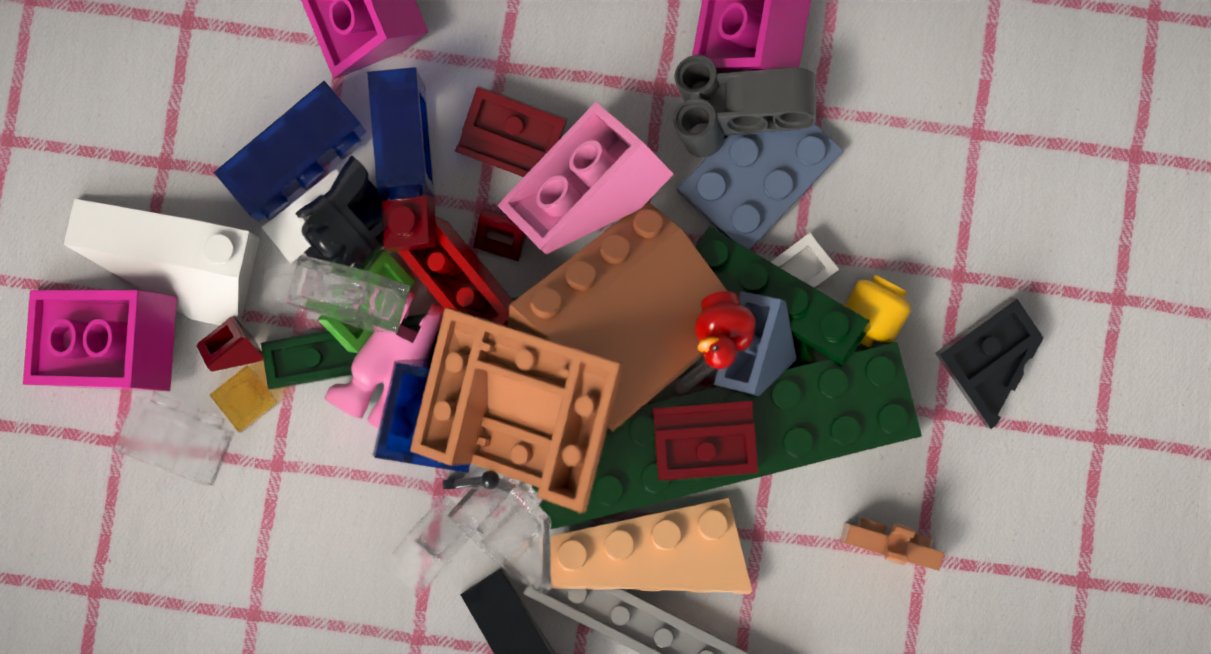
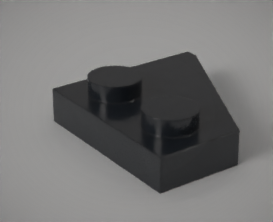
M1010 298L935 354L985 427L992 429L1001 418L998 414L1010 391H1015L1024 375L1025 364L1034 357L1044 337L1018 299Z

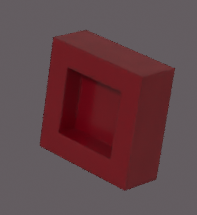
M425 195L382 201L383 225L386 227L383 231L385 250L393 253L437 247L435 199Z

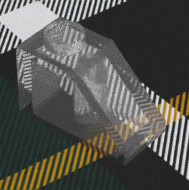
M299 256L286 303L369 332L397 333L411 286L370 271L312 257Z

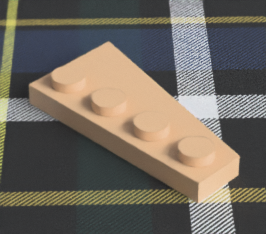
M729 498L544 537L541 540L551 588L594 590L640 589V591L675 590L694 593L732 592V594H750L752 592Z

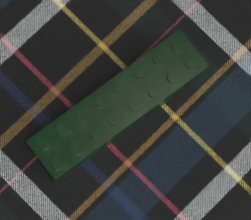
M898 342L855 352L844 366L832 359H827L787 369L760 396L723 387H715L642 406L614 431L607 427L586 512L580 513L537 497L539 488L532 485L542 530L547 531L921 437L922 434ZM752 401L758 473L658 481L653 408Z

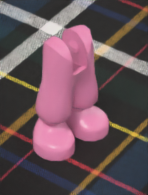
M402 288L393 299L373 334L354 358L351 366L353 375L351 382L348 384L337 383L329 387L324 398L340 410L361 419L368 408L371 395L376 386L383 383L384 390L380 399L372 408L367 422L388 433L407 437L411 429V421L403 411V406L405 402L413 399L420 389L426 364L441 326L444 308L432 303L428 313L419 324L421 326L419 331L416 332L401 324L403 318H407L410 304L415 296L414 293Z

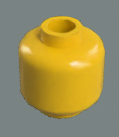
M875 274L872 280H859L844 304L847 308L870 321L871 328L860 342L869 348H872L876 341L882 344L893 343L911 313V305L905 299L908 292Z

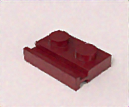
M478 86L455 152L524 177L561 139L568 118Z
M752 401L653 408L658 481L758 473Z

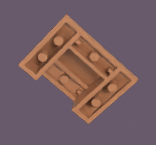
M445 308L410 451L450 466L463 464L480 466L538 487L537 497L580 513L586 512L624 363L452 308Z

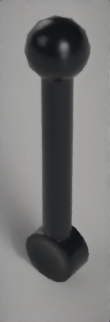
M489 470L479 477L443 480V490L477 486L493 490L499 485L500 479L496 472Z

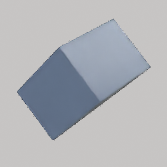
M741 291L739 295L741 306L748 308L755 317L756 327L753 341L747 349L737 351V357L731 366L725 369H718L714 385L760 396L797 359L786 302L777 298Z

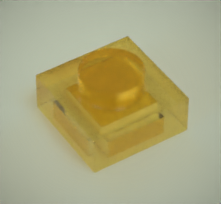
M247 365L209 395L240 433L244 432L279 404L254 370Z

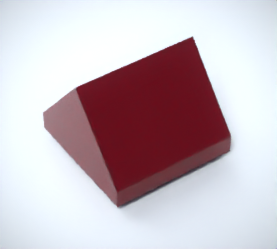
M485 208L481 210L473 248L519 261L527 235L506 214Z

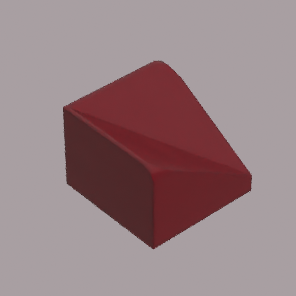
M234 316L227 319L196 345L207 368L211 372L256 363L265 359L254 337Z

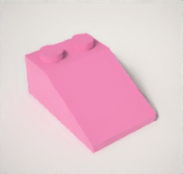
M595 102L497 206L547 255L640 210L674 174L642 140Z

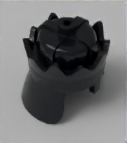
M352 155L339 172L330 190L324 195L320 194L315 200L306 204L295 214L298 218L311 215L301 229L302 236L310 244V247L304 251L309 259L316 266L325 261L334 271L345 270L354 264L350 275L355 279L369 262L376 257L375 253L384 247L383 231L386 227L383 225L382 201L388 200L368 179L369 173L367 169Z

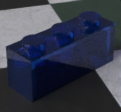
M323 81L213 173L252 218L258 222L265 217L267 220H271L289 206L290 201L287 198L300 187L307 190L317 184L326 174L324 167L339 156L340 159H345L354 153L363 143L360 137L367 131L329 85Z

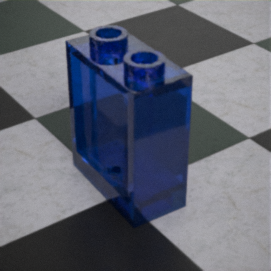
M417 68L368 71L377 189L388 201L425 195L435 198L426 87Z

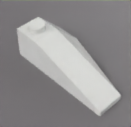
M74 199L64 245L142 291L177 296L176 311L195 321L220 326L233 316L241 323L260 238L250 231Z

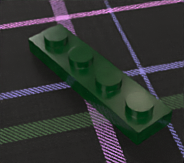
M710 226L695 246L727 291L736 293L738 296L743 291L785 301L792 335L842 366L846 364L871 328L868 319Z

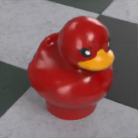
M729 291L716 292L706 296L701 302L702 312L698 315L694 324V332L698 341H700L698 350L703 352L705 362L714 369H725L731 366L737 357V351H743L751 345L756 327L755 317L748 308L741 306L739 296L736 293Z

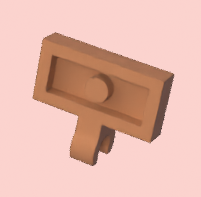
M859 517L857 526L844 524L840 542L883 554L886 560L903 565L910 562L937 571L940 570L944 552L932 549L934 539L915 534L914 528L895 523L890 534L885 535L887 525Z

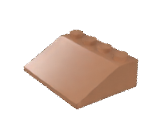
M647 202L640 210L620 219L512 302L509 307L507 326L624 363L608 423V428L614 431L703 356V352L698 350L700 341H698L694 332L696 318L702 312L701 302L710 294L727 290L684 231L652 204Z

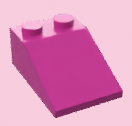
M30 290L23 385L170 392L177 296L141 290Z

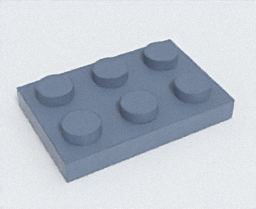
M815 124L801 130L728 135L724 139L721 148L713 155L708 156L677 188V192L722 234L750 250L842 154L843 150Z

